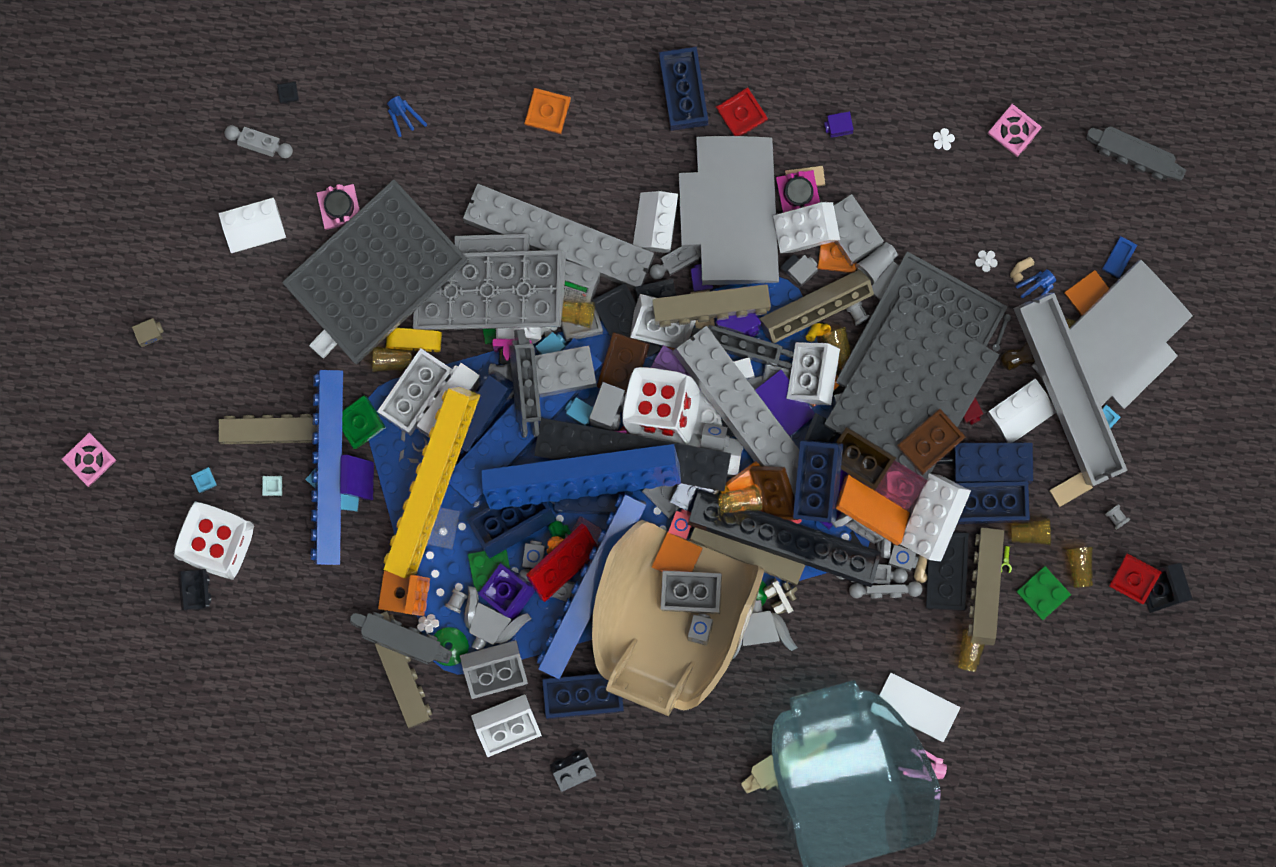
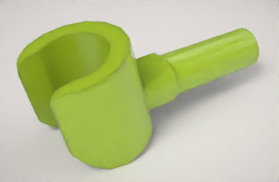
M1005 546L1002 567L1003 565H1008V573H1010L1012 570L1009 564L1010 547Z

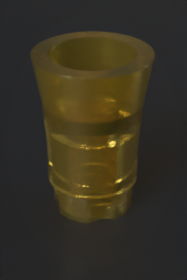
M563 301L561 322L581 325L591 329L595 302Z
M846 327L820 336L824 343L831 344L840 349L837 371L844 368L852 353Z
M378 346L373 348L372 372L407 369L411 363V351Z
M754 484L746 488L719 494L718 504L721 512L761 511L762 495L759 486Z
M1050 519L1019 522V524L1011 523L1012 542L1051 545Z
M1093 547L1066 550L1074 588L1093 586L1091 579L1093 578Z
M964 629L958 658L960 661L957 668L976 672L985 644L971 643V636H968V630Z

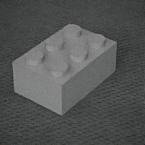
M852 194L834 205L840 240L834 243L845 256L849 265L852 266L874 252L879 246H882L884 241Z
M589 346L535 356L540 397L597 387Z
M604 382L602 383L589 418L591 427L618 431L621 423L620 413H623L626 397L625 390Z
M663 571L661 611L720 614L722 574Z
M516 640L460 655L472 699L528 684Z

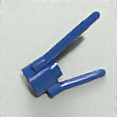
M400 96L394 97L387 103L390 108L388 112L398 137L402 135L396 116L401 115L412 131L414 130L412 123L405 114L406 109L423 126H427V123Z
M1046 269L1043 273L1040 271L1035 276L1017 284L1016 288L1018 289L1036 280V284L1025 291L1021 298L1026 297L1038 287L1041 289L1046 288L1041 294L1044 295L1054 288L1052 284L1056 282L1055 276Z

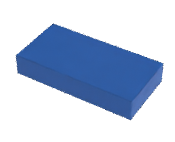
M1120 236L1102 270L1119 279L1137 245Z

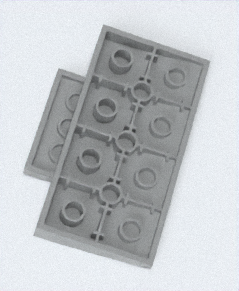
M747 136L697 137L698 172L679 173L682 247H701L702 285L779 283L777 234L773 216L776 215L772 138Z
M529 234L455 236V246L469 261L414 311L413 329L418 330L561 327L566 253L562 250L529 251Z
M1140 259L1069 328L1101 406L1112 397L1122 409H1125L1177 357V354L1166 342L1193 316L1170 289ZM1035 362V363L1032 365V367H1033V368L1036 370V372L1041 376L1040 371H1039V369H1038V367H1037V364H1036V362Z

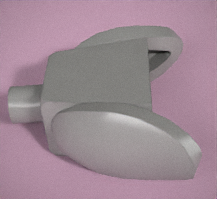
M843 512L836 518V522H832L835 528L845 525L870 542L876 543L878 551L881 552V557L890 559L892 542Z
M468 586V600L464 621L469 629V633L476 636L471 647L482 650L486 642L493 645L496 643H506L526 622L532 619L528 613L520 615L514 620L505 617L498 611L478 603L479 598L476 588Z
M756 600L749 623L733 659L738 655L741 645L747 646L781 640L784 646L791 651L798 647L793 642L782 617L776 613H771L770 610L763 611L761 600Z

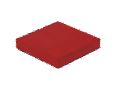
M749 88L744 89L716 107L733 136H742L768 120Z
M1127 553L1109 587L1144 605L1161 571Z

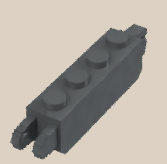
M1111 126L1106 128L1104 132L1091 128L1086 133V139L1097 145L1096 149L1099 150L1101 155L1117 158L1116 161L1123 165H1127V163L1133 165L1134 169L1144 173L1146 171L1151 173L1154 179L1161 181L1162 179L1170 178L1181 182L1186 173V169L1175 163L1174 154Z
M708 326L709 330L728 354L741 358H750L752 361L765 365L780 366L786 369L792 368L791 363L781 361L779 358L780 355L793 358L794 352L782 349V346L716 326ZM693 327L691 337L701 329Z
M524 329L514 330L515 340L511 341L512 345H509L516 419L517 423L520 424L522 438H526L528 434L527 422H531L532 434L538 436V421H541L534 346L533 343H530L529 339H526Z
M373 612V614L368 613L367 617L358 613H353L350 616L351 625L361 629V636L367 641L426 665L433 663V661L448 664L452 652L441 646V642H438V638L430 634H427V636L421 635L419 630L413 627H409V629L401 626L402 623L391 619V622L384 620V616Z

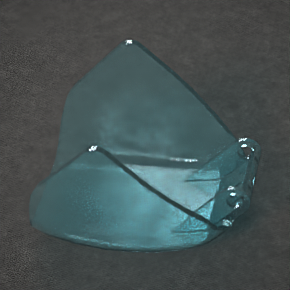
M855 680L790 697L791 710L781 713L774 723L771 753L774 778L783 818L803 867H843L924 844L934 839L938 825L941 793L937 776L916 734L888 702L873 692L860 691Z

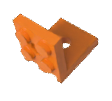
M384 571L378 609L424 616L430 578L416 575L402 578L391 572ZM400 587L405 590L403 598L396 596V591Z

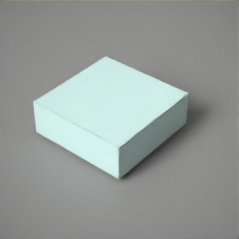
M263 476L262 495L282 496V476Z

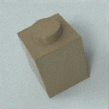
M154 318L132 327L141 347L163 339L161 335L164 332L160 322L156 323Z

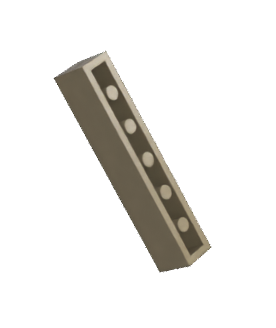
M858 270L759 318L763 333L772 343H776L874 295L870 279L861 270Z
M768 284L652 299L655 325L660 327H669L671 323L678 322L679 325H686L694 320H698L700 323L708 322L710 318L725 320L733 315H736L737 318L748 316L749 313L764 315L771 308Z
M302 414L300 418H293V415H281V418H274L273 415H263L262 418L254 419V416L246 415L243 416V419H235V416H224V419H219L220 444L312 443V434L316 432V425H313V417L310 414Z
M696 527L689 541L743 563L763 567L764 573L795 586L798 584L805 567L804 564Z
M981 528L980 533L976 534L975 545L978 546V552L974 553L973 563L977 564V568L973 570L972 574L975 588L971 589V600H974V606H970L969 618H972V625L969 624L968 636H971V643L994 645L996 641L1004 530Z
M387 611L381 613L384 616V620L391 622V619L395 620L393 614L389 615ZM375 644L408 728L410 729L430 721L432 711L429 704H424L423 697H425L422 686H417L415 681L418 679L417 673L414 668H410L408 663L411 661V658Z

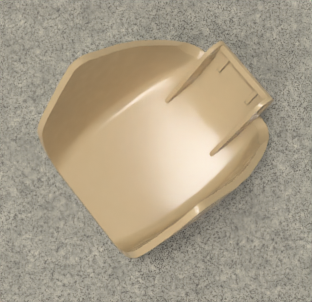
M640 520L613 546L606 560L593 610V653L598 671L603 678L609 680L606 691L669 716L673 708L688 710L698 706L711 693L724 675L749 623L764 574V568L758 565L743 563L691 542L703 548L693 572L722 574L720 614L661 611L663 572L652 568V565L666 537L667 531L653 523ZM706 614L710 616V619H713V626L707 646L688 641L693 615Z

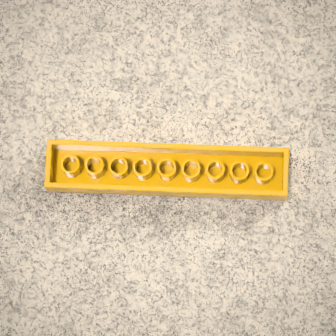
M462 387L448 388L444 392L442 407L436 413L435 419L437 421L435 427H432L429 432L430 441L423 449L422 455L424 457L422 463H419L417 466V477L410 486V497L403 505V510L405 511L397 522L396 527L398 530L391 539L390 546L392 547L390 553H387L384 558L385 567L383 570L402 578L417 574L480 394Z

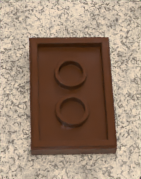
M613 332L597 387L601 388L604 382L625 390L626 396L632 372L635 368L643 367L650 344Z
M939 409L896 447L923 475L966 437L946 414Z
M752 466L750 472L763 511L785 520H798L793 519L795 496L785 467Z

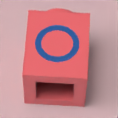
M681 509L680 512L676 511L668 533L687 540L692 527L687 525L691 512Z

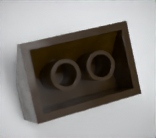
M848 427L844 429L835 442L843 444L841 469L876 490L896 459L895 456Z

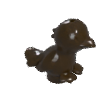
M1028 342L1021 350L1010 349L1005 351L1000 359L1001 365L1008 371L1017 368L1023 363H1035Z

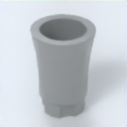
M885 242L869 256L857 263L855 267L857 271L861 270L870 279L871 284H874L898 256V253L892 245Z

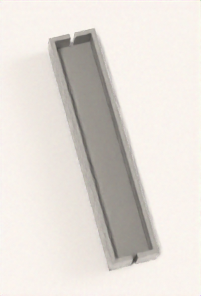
M477 184L471 198L472 203H469L463 217L464 223L495 235L529 234L530 249L535 251L562 250L566 253V261L599 271L601 277L621 285L625 283L627 287L636 290L635 287L644 284L647 277L646 272H649L654 260L653 252L480 184Z
M1046 293L1033 299V301H1028L1013 308L1086 485L1095 486L1108 480V477H1115L1128 471L1055 293Z
M705 326L672 351L673 354L694 379L700 390L754 462L757 461L760 466L785 467L795 496L799 460L798 447L709 328Z

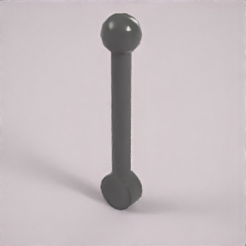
M1005 314L1003 317L1004 322L998 339L992 347L995 352L1000 350L999 344L1007 322L1011 319L1009 314Z

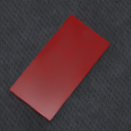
M584 524L578 526L526 574L542 601L546 602L582 569L585 563L587 564L591 560L589 559L590 551L593 546L597 547L598 545Z

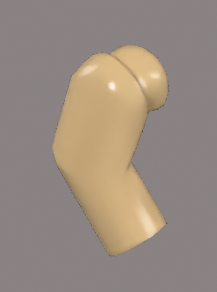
M1028 257L1016 264L1010 273V277L1013 278L1015 283L1023 279L1021 274L1023 270L1034 265L1033 259Z
M919 555L914 578L917 582L925 583L928 578L925 573L928 559Z

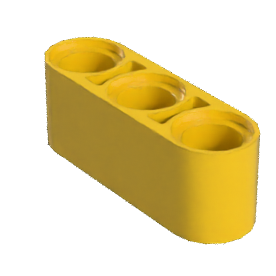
M396 328L386 337V348L394 349L395 347L398 350L412 351L413 349H415L414 351H419L421 348L426 352H432V350L440 352L442 332Z

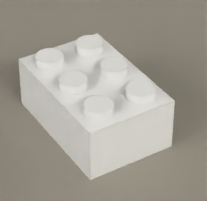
M821 202L773 216L780 253H794L840 240L833 203Z

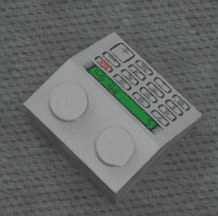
M566 261L563 306L587 314L600 282V272Z

